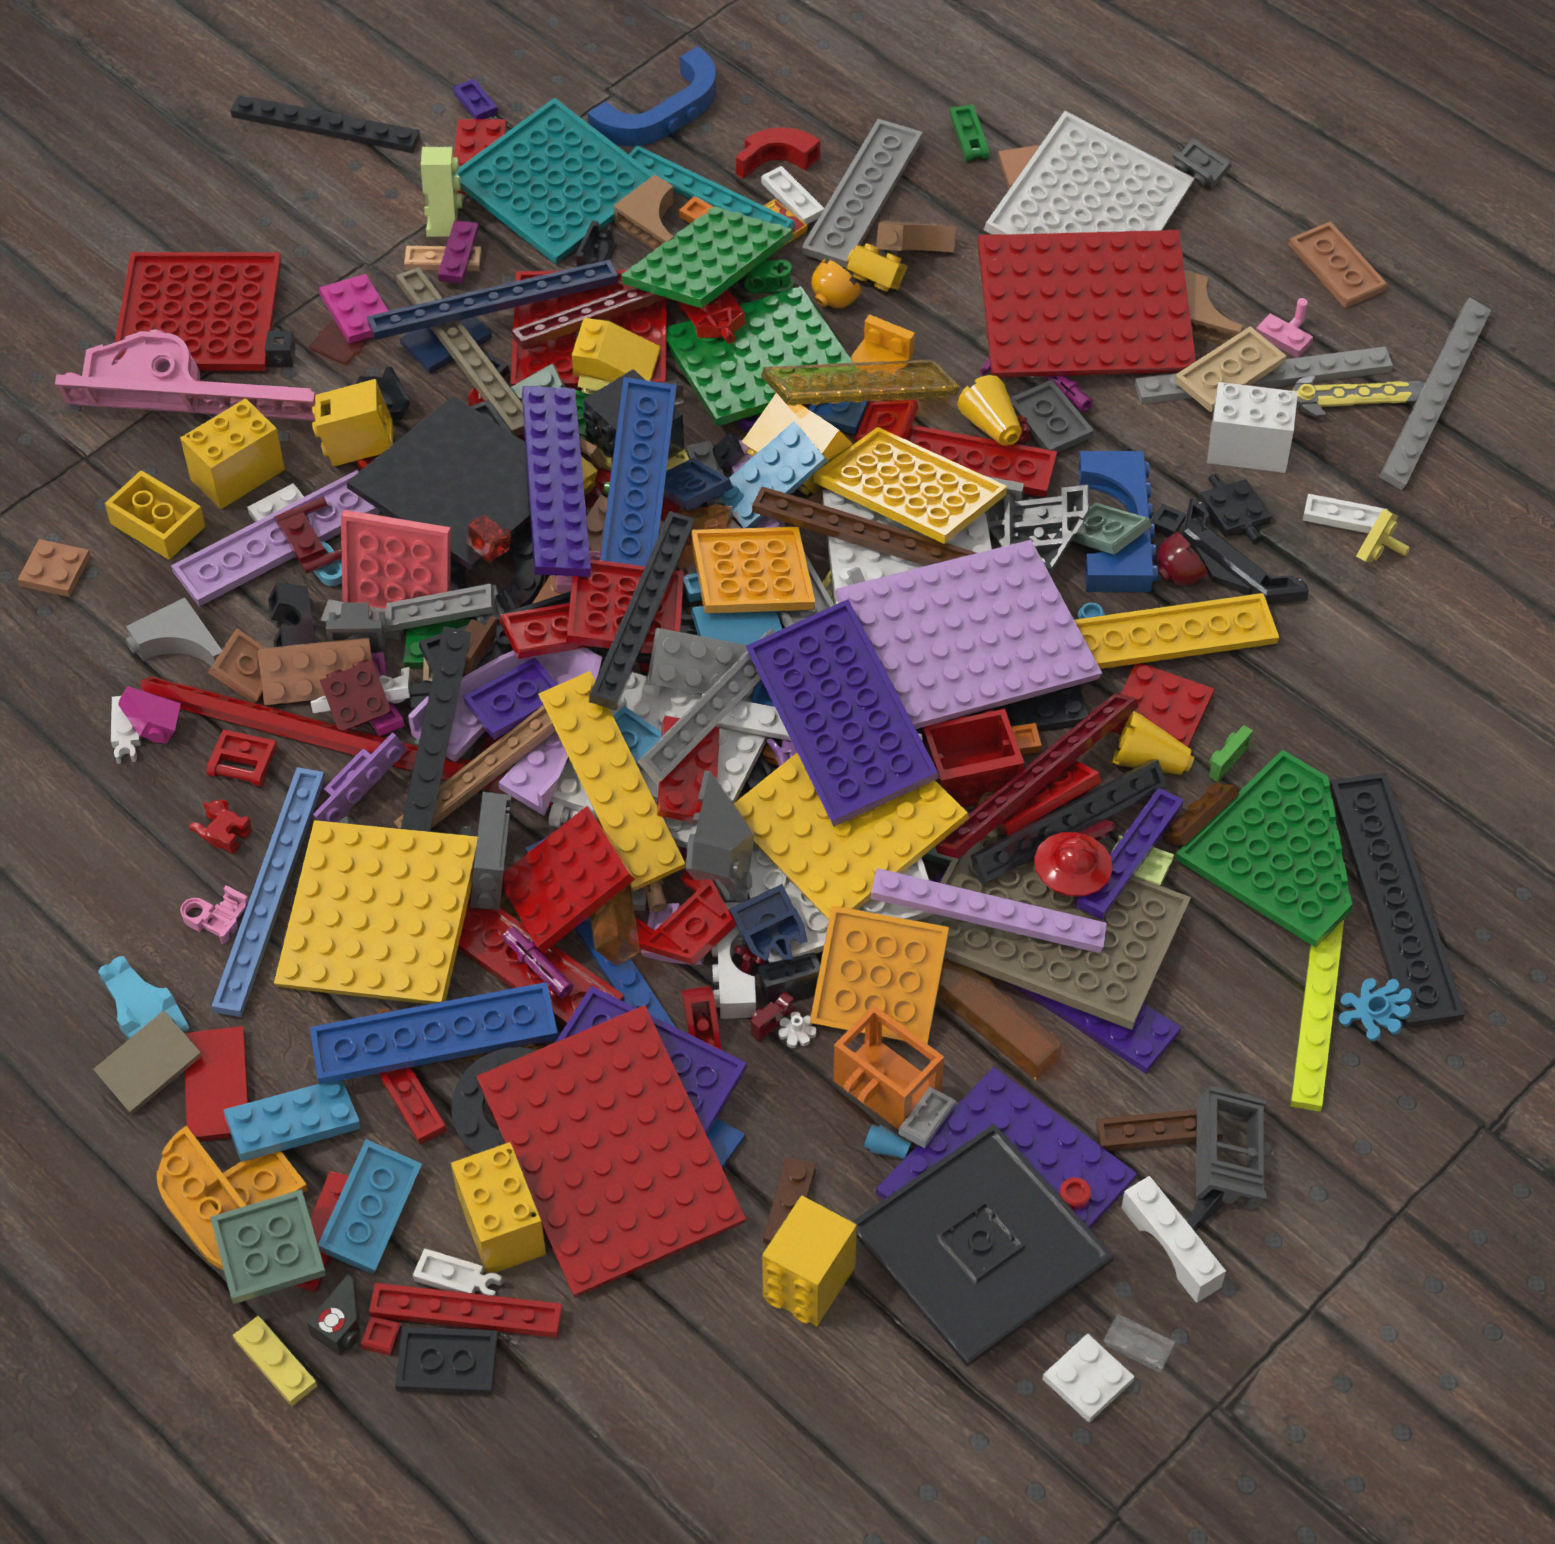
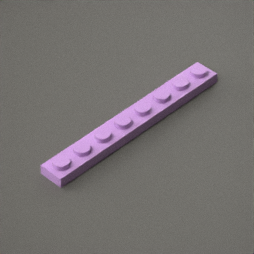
M879 868L876 869L870 899L1092 952L1101 953L1104 947L1107 924L1105 922Z

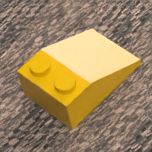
M584 318L572 353L573 374L575 377L583 375L613 382L634 369L646 381H651L659 357L660 346L609 321Z

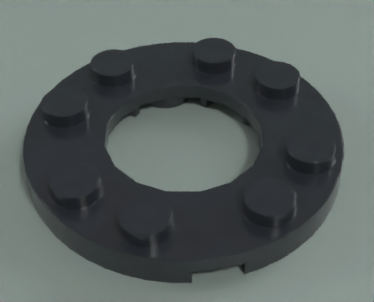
M520 529L500 546L505 553L514 559L516 565L513 580L501 591L503 592L511 587L520 606L524 607L530 605L538 596L544 582V575L534 574L532 537ZM452 558L450 591L469 588L465 580L466 567ZM472 616L463 619H476V617Z
M511 1047L493 1051L475 1061L460 1078L453 1094L452 1118L460 1139L473 1154L505 1144L501 1132L492 1127L485 1119L483 1112L485 1096L477 1081V1076L536 1050Z

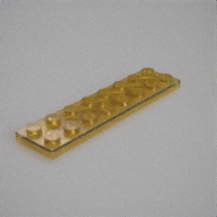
M933 359L764 367L761 377L769 384L770 388L779 395L785 404L790 406H797L798 404L818 405L819 403L839 404L852 401H883L889 399L904 400L907 398L924 399L926 397L945 398L946 396H957L960 386Z

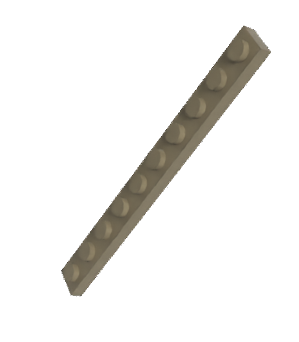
M419 267L396 275L397 284L413 305L442 299ZM454 321L430 327L485 401H490L511 433L515 436L524 434L522 403L462 323Z

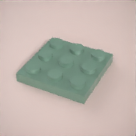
M302 1189L210 1217L233 1304L326 1276Z

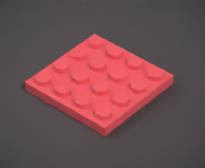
M349 510L343 511L341 515L343 602H368L371 607L386 609V603L450 591L451 527Z

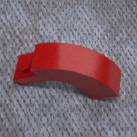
M785 127L770 128L756 132L744 139L745 150L740 151L736 156V175L744 179L760 165L774 160L790 162L805 171L821 158V140L802 130Z

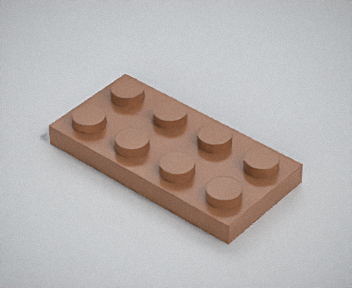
M369 637L258 649L264 705L316 700L325 696L320 680L327 678V674L336 670L345 671L352 668V665L362 660H372Z

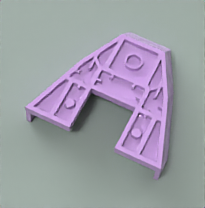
M585 647L534 656L558 685L588 671H591L596 681L602 661L601 656ZM513 650L462 677L446 757L456 762L486 731L464 703L463 696L534 657L518 659ZM428 697L408 715L412 736L418 740L420 739ZM556 731L523 756L499 781V788L502 791L512 795V797L542 815H545L554 791L569 760Z

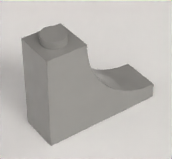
M186 598L178 600L126 626L129 635L126 638L127 645L131 652H137L143 661L164 654H185L199 658L212 666L222 651Z

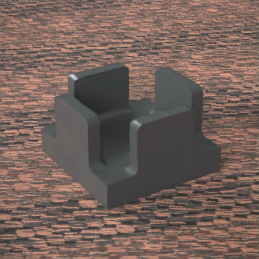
M368 602L342 603L340 620H337L335 612L329 613V620H326L328 641L369 637L371 652L384 651L385 662H387L388 628L386 626L385 612H379V620H370V606Z

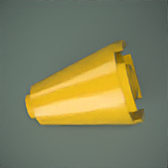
M987 375L976 379V384L971 388L965 387L958 398L957 404L961 414L999 444L1006 446L1016 443L1022 433V429L1005 384L997 376Z
M1133 711L1119 738L1120 751L1115 749L1112 759L1113 764L1136 768L1151 759H1156L1159 761L1163 773L1181 776L1183 771L1189 772L1194 756L1190 755L1191 749L1141 714Z

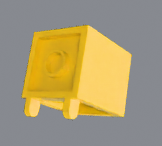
M376 379L315 395V406L312 407V411L316 421L312 422L313 431L316 437L321 438L322 452L325 458H330L333 467L382 454L393 445L395 428Z

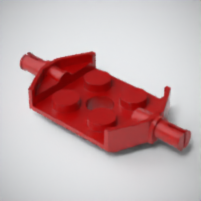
M728 289L703 308L678 301L680 312L684 310L696 327L698 338L723 337L727 344H730V341L734 343L736 336L733 333L746 324L745 313Z

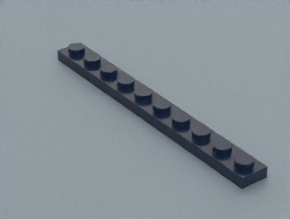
M606 260L367 316V324L374 339L377 340L618 283V274L611 261Z

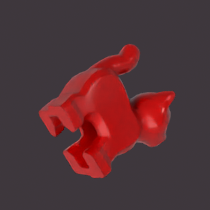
M224 799L214 800L210 803L203 802L206 811L205 816L212 820L207 828L200 823L193 822L189 825L190 831L196 832L202 839L208 841L211 846L234 854L240 847V843L235 842L237 837L235 834L246 839L252 832L250 818L247 816L242 818L235 812L229 811V803Z

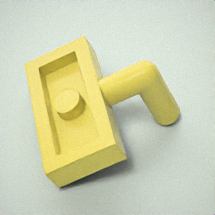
M1383 509L1356 557L1372 564L1373 560H1377L1384 550L1383 545L1406 556L1410 547L1391 537L1397 528L1398 522L1396 520L1398 516Z

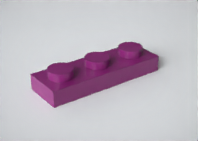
M454 220L438 271L439 281L464 283L479 232L478 223Z

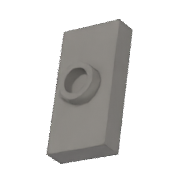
M929 1087L900 1126L898 1134L925 1148L954 1109L956 1100Z

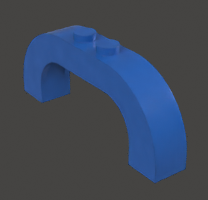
M699 46L680 56V74L691 83L687 88L649 111L640 114L620 112L606 101L588 112L589 125L619 146H643L666 137L688 122L693 121L712 105L716 96V70L713 60Z

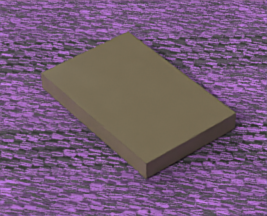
M162 1011L93 1070L133 1115L203 1055L169 1015Z

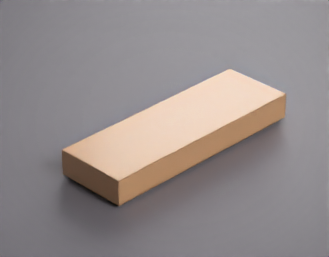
M406 246L405 270L419 267L421 270L439 271L446 246ZM474 247L467 271H480L481 247Z

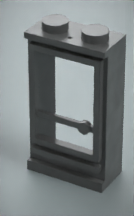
M487 792L482 794L470 904L472 908L500 909L512 795Z
M1210 1086L1197 1099L1196 1198L1202 1199L1209 1191L1216 1189L1224 1191L1222 1194V1202L1233 1203L1240 1196L1247 1197V1210L1253 1211L1266 1199V1192L1264 1191V1106L1266 1105V1100L1255 1098L1251 1094H1239L1228 1091L1219 1086ZM1217 1109L1247 1117V1149L1217 1142ZM1217 1147L1246 1154L1247 1167L1217 1160Z

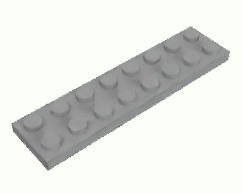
M877 119L802 246L803 255L822 261L826 259V262L831 260L841 267L847 268L849 253L852 249H855L856 245L861 246L922 141L923 132Z

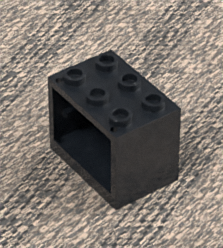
M634 369L583 399V415L586 423L585 434L589 441L595 442L608 458L613 459L623 378L645 380ZM675 406L668 459L685 449L683 414Z

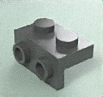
M1194 138L1181 153L1174 151L1172 154L1175 160L1174 165L1179 171L1185 174L1187 172L1190 173L1201 186L1206 184L1212 189L1215 188L1232 167L1229 161Z

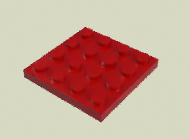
M590 559V577L572 576L566 643L610 648L645 566ZM675 570L641 653L652 654L656 628L680 632L684 571Z
M586 806L514 865L509 867L503 873L502 886L535 945L544 953L631 884L635 878L594 812Z

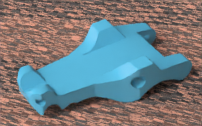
M124 956L113 959L109 965H103L99 969L100 979L105 983L116 1002L117 1021L121 1032L128 1039L162 1011L169 1015L183 1033L190 1031L167 988H157L146 983L130 967Z

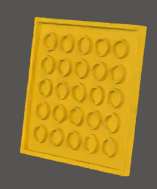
M798 753L794 754L734 803L755 835V846L828 921L832 905L858 910L871 900L874 875L877 868L902 874L969 819L968 812L934 780L833 827Z
M314 820L274 984L280 988L421 1004L445 1002L473 882L477 837Z

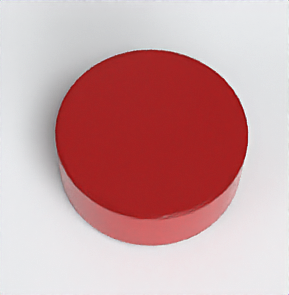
M1072 1177L1062 1183L1059 1195L1072 1210H1080L1088 1205L1091 1197V1188L1085 1180Z

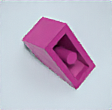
M127 686L119 699L118 705L139 736L148 738L152 742L167 744L175 731L181 703Z

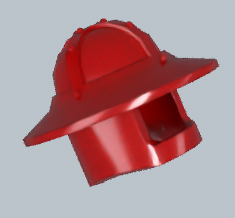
M1061 832L1048 837L1039 845L1034 857L1035 870L1041 881L1053 891L1067 896H1087L1099 892L1109 882L1113 871L1111 856L1104 845L1093 837L1078 832Z

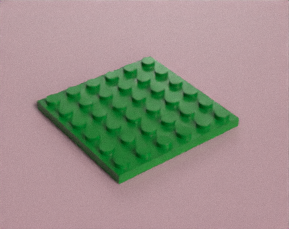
M802 287L792 288L788 291L739 305L745 313L746 324L733 333L736 336L734 343L730 341V344H727L723 337L698 338L696 327L691 320L666 328V346L716 427L762 413L778 390L797 402L861 382V373Z

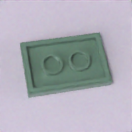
M1094 503L1090 506V512L1073 537L1072 542L1115 555L1152 527L1151 520L1137 514Z

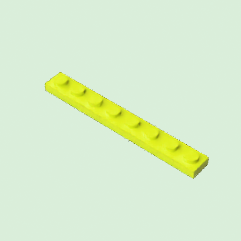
M1344 920L1317 948L1310 945L1290 1107L1321 1112Z

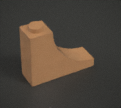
M653 175L614 205L615 224L653 250H656L664 242L673 239L674 236L665 229L661 222L665 212L673 205V186L666 180Z
M882 220L878 223L876 249L954 252L957 227Z
M1185 271L1193 338L1222 345L1241 333L1243 325L1224 317L1211 304L1207 295L1209 277Z

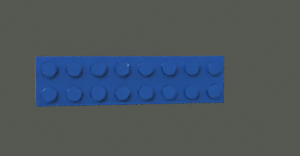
M627 377L623 378L600 556L601 561L646 566L658 539L676 385Z
M547 982L310 1027L319 1085L558 1039Z

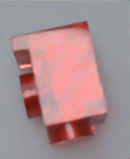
M484 514L468 524L467 544L488 562H491L510 549L511 531L508 528L502 530L497 522H493Z

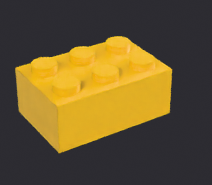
M142 470L105 502L111 525L168 560L174 557L206 527L200 505Z

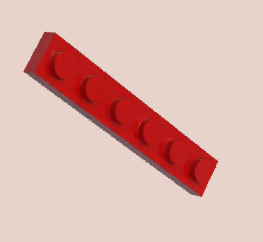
M375 1283L369 1314L370 1317L374 1316L383 1319L558 1338L563 1307L562 1303Z

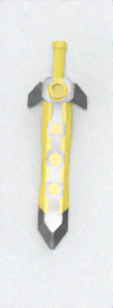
M1304 376L1295 383L1293 391L1298 392L1297 409H1301V412L1308 415L1320 417L1325 416L1326 413L1321 407L1416 402L1425 383L1421 381H1397L1373 384L1313 385L1315 376Z

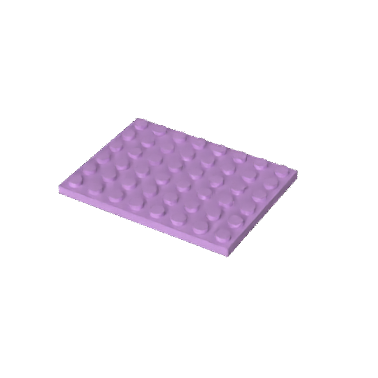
M1032 540L837 588L834 594L838 603L849 599L915 729L1099 679L1102 674Z

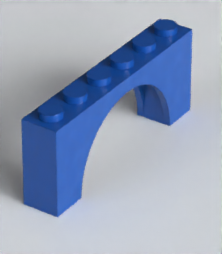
M1080 451L1078 466L1079 486L1088 485L1091 490L1100 491L1115 498L1130 513L1152 519L1153 505L1148 503L1147 498L1151 497V483L1146 482V478H1149V462H1144V451ZM1151 523L1152 527L1115 555L1107 552L1087 554L1085 564L1086 592H1151L1152 581H1157L1158 577L1157 565L1152 564V560L1156 559V545L1151 544V539H1154V523Z

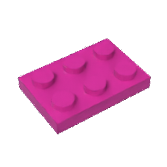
M366 274L319 287L320 297L349 344L373 337L367 324V316L386 312L388 309Z

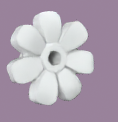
M792 1012L791 1020L787 1018L781 1019L779 1023L781 1029L778 1031V1035L782 1040L787 1039V1046L790 1048H795L797 1042L801 1046H806L810 1043V1038L816 1036V1028L811 1026L813 1023H810V1016L802 1018L799 1012Z

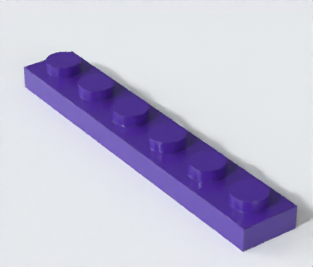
M1158 788L1110 854L1113 871L1109 882L1099 892L1080 896L1076 907L1103 920L1183 807L1184 800Z

